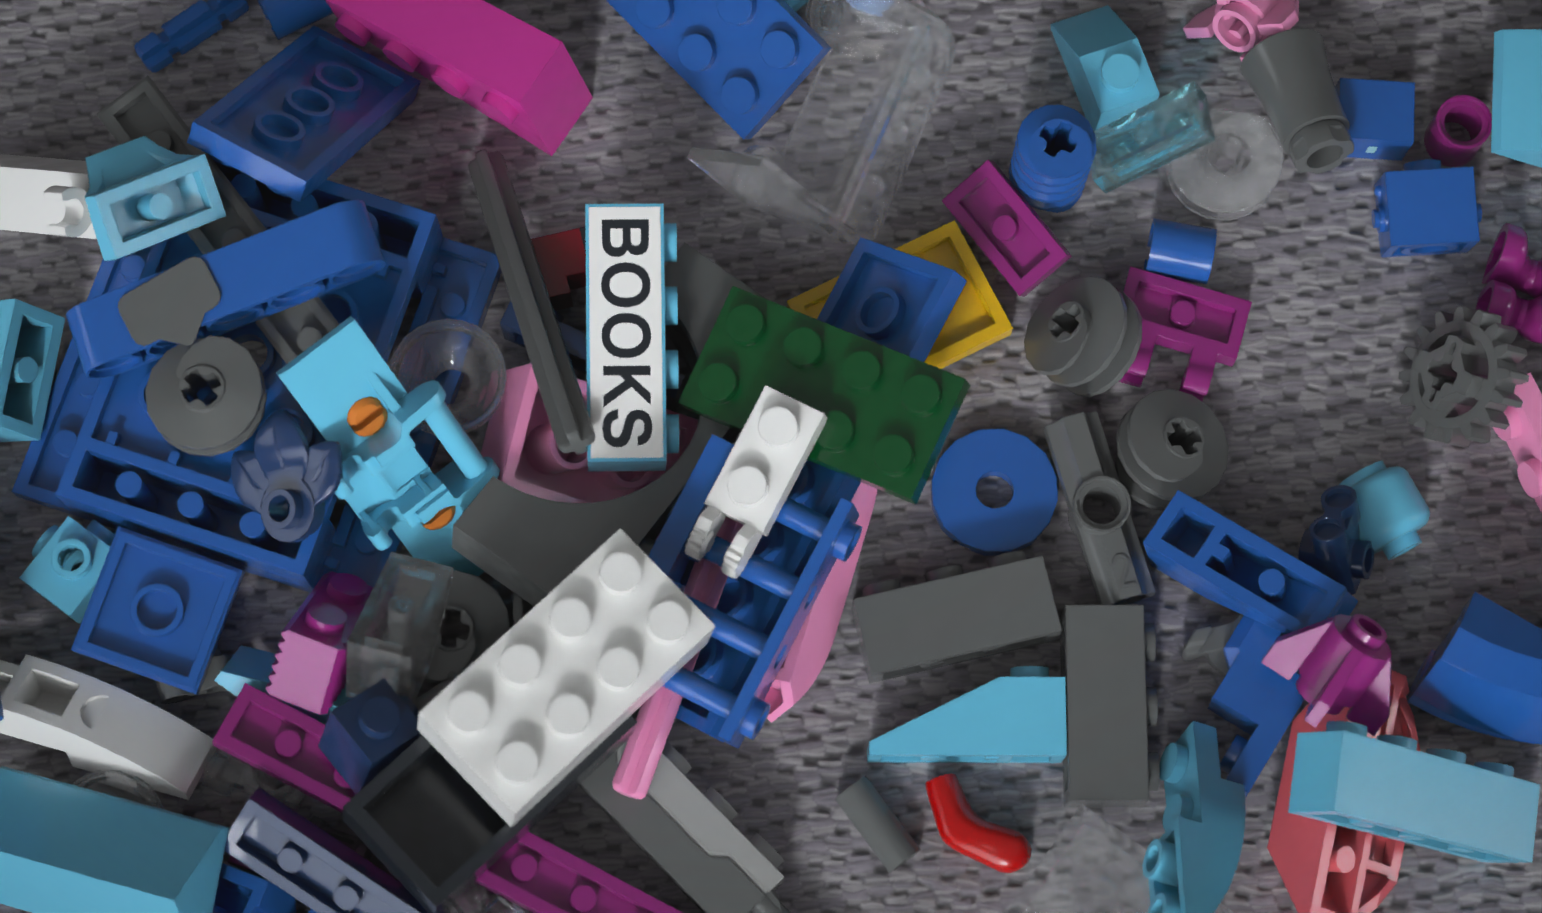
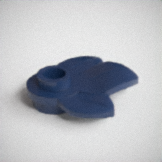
M281 409L271 414L259 428L254 442V451H235L231 461L232 482L242 504L251 510L261 513L263 525L270 536L280 542L287 543L300 542L319 529L325 515L324 501L337 491L342 476V451L340 443L338 441H325L310 447L294 417L287 410Z

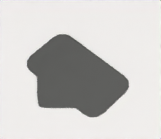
M191 257L126 293L119 300L118 310L131 337L139 345H149L158 339L182 345H192L197 337L205 313L219 304L221 295L206 263L201 258Z

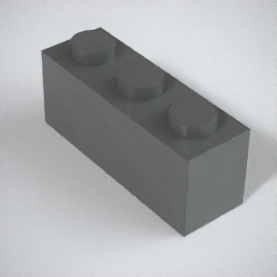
M1013 551L988 559V568L963 573L961 565H953L926 573L924 575L926 582L901 588L900 581L893 579L873 583L862 588L863 597L853 599L851 611L869 684L1056 641L1062 628L1043 555L1026 559L1024 551Z
M1065 605L1060 614L1062 628L1060 633L1061 677L1066 679L1067 756L1063 760L1064 807H1142L1149 801V791H1158L1160 781L1158 752H1148L1147 726H1156L1158 718L1156 687H1146L1145 662L1155 661L1154 623H1144V605Z

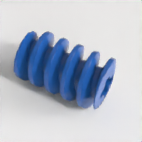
M1045 105L1033 110L1022 121L1008 173L1011 183L1031 207L1060 213L1071 209L1081 198L1097 151L1096 135L1089 121L1077 110L1064 105Z

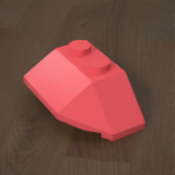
M1391 670L1390 715L1375 736L1367 732V737L1377 739L1378 735H1396L1417 740V751H1420L1414 715L1406 698L1409 693L1406 675ZM1308 703L1292 721L1267 849L1298 913H1371L1381 904L1398 882L1405 842L1288 813L1297 734L1326 731L1328 721L1352 722L1346 718L1347 712L1351 707H1344L1337 715L1326 713L1315 728L1304 720L1310 705Z

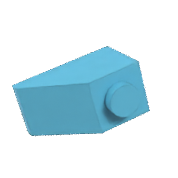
M1108 5L1050 25L1084 115L1096 136L1151 118L1160 95L1138 38Z

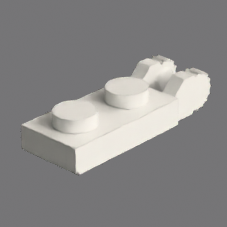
M765 385L705 501L708 507L700 514L693 531L690 533L685 546V554L696 560H701L711 549L725 518L728 517L742 524L743 527L737 532L731 545L728 547L723 558L721 570L722 573L737 579L748 564V560L751 558L762 535L768 536L826 424V415Z

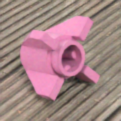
M1216 0L1217 3L1195 15L1185 25L1183 30L1187 39L1211 38L1215 34L1218 40L1227 48L1236 52H1244L1240 57L1242 62L1245 55L1255 45L1274 34L1293 28L1299 21V0Z

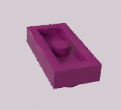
M987 160L941 200L1019 296L1025 297L1072 257L994 161Z

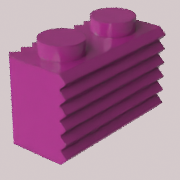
M333 571L324 574L281 632L283 637L278 643L279 649L275 653L276 660L272 664L273 671L268 676L270 681L265 687L269 695L319 715L328 714V710L332 708L333 702L337 700V696L341 694L346 683H349L350 677H353L354 671H357L362 659H365L384 597L381 590L367 585L364 580L352 574L335 573Z

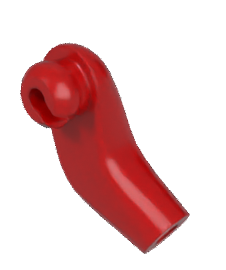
M944 774L925 783L938 832L946 845L1002 873L1016 872L1029 862L1032 848L1026 837L1016 830L981 818L969 804L956 774Z

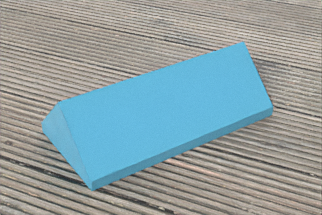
M1 766L0 904L31 913H212L229 827Z

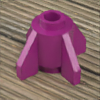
M1343 614L1336 615L1277 637L1261 663L1289 681L1299 669L1300 677L1296 681V688L1301 696L1310 703L1304 720L1315 728L1326 713L1337 715L1344 707H1351L1347 712L1346 718L1353 723L1367 726V732L1375 736L1390 715L1392 652L1386 642L1387 634L1385 630L1373 619L1363 614H1354L1352 617Z

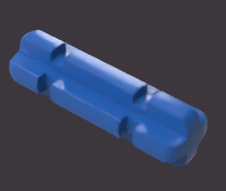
M199 0L161 26L163 29L161 33L157 35L151 32L136 42L134 46L135 51L148 70L153 73L159 72L174 61L172 57L174 54L179 52L181 55H184L223 28L221 25L223 21L227 19L231 23L246 13L249 9L247 0H208L207 2Z

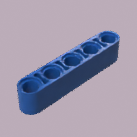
M348 200L332 204L199 256L198 258H201L206 263L216 282L221 298L217 306L205 313L196 339L206 338L210 335H222L368 278L381 271L386 266L365 202L361 200ZM168 269L84 301L68 310L66 318L87 378L102 379L127 372L160 359L166 351L179 345L178 343L161 339L145 346L137 344L131 337L118 310V303L122 296Z

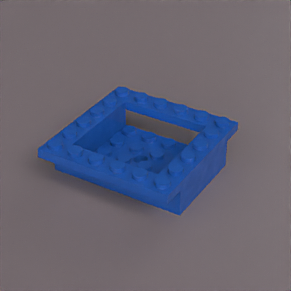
M215 161L267 230L332 204L348 200H361L365 202L386 266L368 278L319 296V298L339 324L352 316L386 364L411 297L420 300L394 375L407 393L424 382L438 381L446 393L444 402L452 411L502 273L496 254L444 238L437 215L327 179L303 201L298 202L291 197L282 196L271 191L266 184L234 167L225 166ZM185 232L117 260L104 261L103 259L87 300L174 267L188 258L199 257L203 254ZM255 322L219 335V337L230 338L240 345L247 341H257L267 347V358L260 367L267 389L264 417L254 434L235 450L212 457L187 454L174 447L163 438L151 421L147 412L145 389L151 370L160 359L115 376L89 379L85 376L72 336L49 395L41 439L39 441H31L13 486L12 492L17 497L89 521L94 519L98 523L117 529L119 526L245 572L310 593L324 574L333 571L335 573L355 575L364 580L367 585L381 590L385 596L403 543L392 529L388 532L389 537L392 539L391 546L383 551L376 549L364 533L361 520L347 501L337 529H335L329 520L337 500V496L334 493L324 501V519L316 532L300 542H280L266 531L261 513L247 508L236 494L231 478L232 456L235 451L239 450L254 451V442L259 428L278 409L287 410L294 417L310 447L326 441L276 374L277 371L286 365V362ZM209 386L201 388L196 393L205 406L212 404L218 398ZM423 420L410 431L409 435L416 445L414 448L431 469L440 441L426 421Z

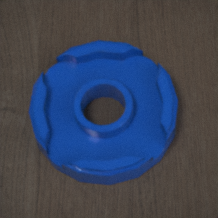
M979 429L957 439L939 458L930 484L932 511L942 531L954 542L956 540L961 546L969 548V551L983 556H994L1019 551L1032 545L1049 525L1058 501L1057 476L1046 453L1028 437L1006 429ZM988 476L1001 477L1010 485L1012 499L1001 508L987 507L979 501L976 495V485L978 482Z

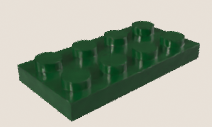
M732 286L678 403L686 410L742 432L766 385L826 415V424L807 460L916 505L970 388V384L965 378Z

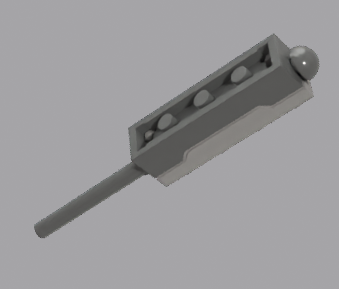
M636 710V711L631 715L635 720H636L638 711ZM627 741L579 785L703 913H791L779 901L776 892L784 883V876L777 870L784 862L782 857L758 833L748 840L731 823L738 814L713 787L710 786L702 794L685 776L692 767L667 741L647 795L643 799L630 798L613 789L612 781Z

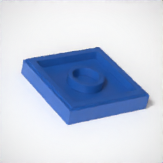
M118 526L71 650L199 695L245 572Z

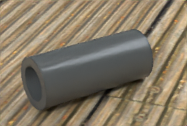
M867 776L856 781L835 798L836 802L889 873L896 870L921 850Z

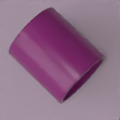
M1457 95L1447 99L1438 109L1424 134V145L1430 157L1440 160L1441 164L1447 167H1459L1470 162L1492 131V115L1490 110L1481 100L1470 95ZM1453 122L1462 125L1468 131L1471 140L1458 141L1452 138L1447 133L1444 124Z

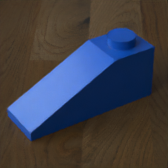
M1180 490L1176 492L1143 541L1152 567L1204 598L1284 634L1330 618L1347 592L1345 586Z

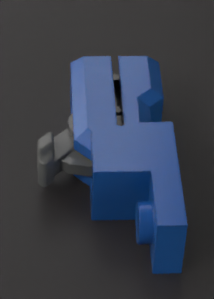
M1346 592L1330 618L1340 614L1350 616L1358 600ZM1240 615L1233 623L1216 627L1209 625L1196 628L1183 649L1182 658L1184 661H1191L1206 656L1209 664L1224 676L1207 709L1251 735L1248 741L1237 734L1220 762V770L1228 774L1225 780L1245 785L1246 798L1303 703L1304 698L1296 688V681L1300 677V674H1298L1299 669L1289 681L1261 663L1264 655L1277 637L1285 634L1247 616Z

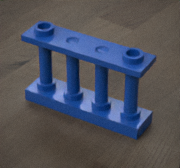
M713 434L648 555L683 593L685 586L679 582L690 561L693 560L697 563L701 561L685 554L687 540L700 514L708 507L705 501L734 447V444ZM788 497L775 521L818 542L800 577L755 554H752L744 571L741 572L739 577L787 600L770 636L685 594L715 625L711 637L757 659L739 695L684 667L675 673L663 687L725 718L726 721L718 737L737 749L740 748L745 736L754 740L762 729L771 708V704L764 701L836 560L839 559L846 562L860 538L862 526L856 524L859 513L852 502L842 497L831 518ZM716 535L711 549L702 558L722 567L724 555L731 542Z

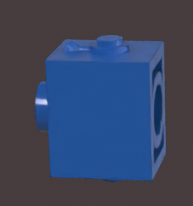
M1426 159L1405 163L1403 165L1404 171H1388L1383 173L1374 185L1376 209L1372 210V226L1377 228L1381 257L1468 253L1480 241L1478 222L1482 220L1481 204L1476 201L1474 167L1442 168L1440 160Z

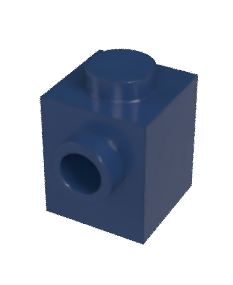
M383 678L330 712L318 747L355 794H357L422 736L417 730L419 711L411 699L404 694H397L387 680Z

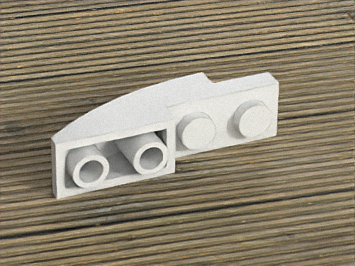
M27 654L20 665L0 660V696L4 719L0 720L1 734L64 751L67 753L73 767L189 800L217 747L213 746V738L152 703L76 670Z

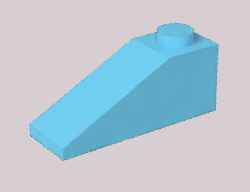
M1018 666L1010 668V677H998L869 741L867 763H1061L1067 756L1065 677H1049V668L1043 666Z

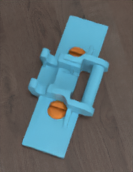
M350 316L276 372L325 440L338 441L340 443L342 451V476L338 489L335 492L336 496L347 501L361 520L364 533L376 549L383 551L391 546L392 539L389 537L388 532L392 529L426 576L446 571H460L476 576L481 575L485 572L452 548L453 524L493 476L498 478L500 474L499 467L491 457L482 456L445 404L446 393L439 382L435 380L424 382L407 393L358 323ZM423 420L426 421L454 460L436 474L430 470L414 448L416 445L409 435L410 431Z

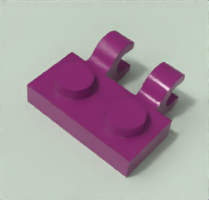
M1130 266L1122 292L1136 303L1142 317V341L1135 361L1118 382L1140 388L1143 378L1147 374L1153 348L1156 344L1190 354L1179 391L1192 394L1203 402L1204 396L1207 395L1215 363L1233 367L1237 359L1252 301Z

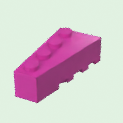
M325 0L338 19L334 24L335 27L346 38L363 47L370 42L381 49L385 56L400 68L408 72L416 71L450 95L461 99L550 156H553L593 99L562 41L484 0Z

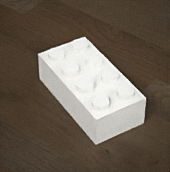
M620 528L419 712L417 730L501 818L512 827L708 643L715 625Z

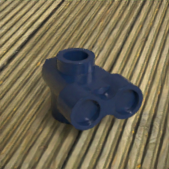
M1336 485L1323 492L1321 504L1324 514L1315 519L1303 533L1298 560L1345 586L1347 592L1354 595L1357 592L1361 579H1369L1372 573L1374 550L1371 541L1360 540L1359 521L1361 515L1355 490L1346 485Z

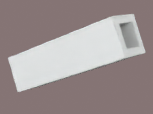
M1 154L0 230L97 239L85 200V195L89 189L86 161Z

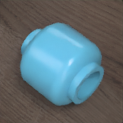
M1378 461L1357 471L1339 484L1349 486L1355 490L1361 515L1359 521L1360 540L1371 541L1374 554L1383 551L1387 559L1392 560L1422 543L1417 531L1428 522L1430 510L1405 468L1400 466L1386 468L1383 461Z

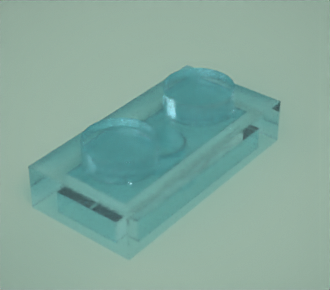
M1193 81L1095 130L1097 151L1091 166L1092 178L1106 194L1215 141L1207 96L1198 84Z

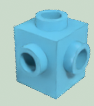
M68 516L60 527L57 525L51 526L38 539L32 550V556L35 558L19 578L78 624H81L115 534L94 519L84 528Z

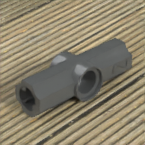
M1080 412L1062 417L1060 420L1046 425L1043 431L1068 506V525L1073 534L1078 538L1099 605H1132L1154 596L1156 591L1130 514L1132 507L1131 498L1126 487L1120 483L1098 412ZM1090 498L1106 500L1115 511V520L1108 524L1092 522L1083 511V502Z

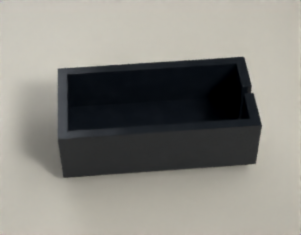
M632 716L627 718L512 827L501 818L423 735L343 806V821L428 913H441L616 752L632 735L637 721Z

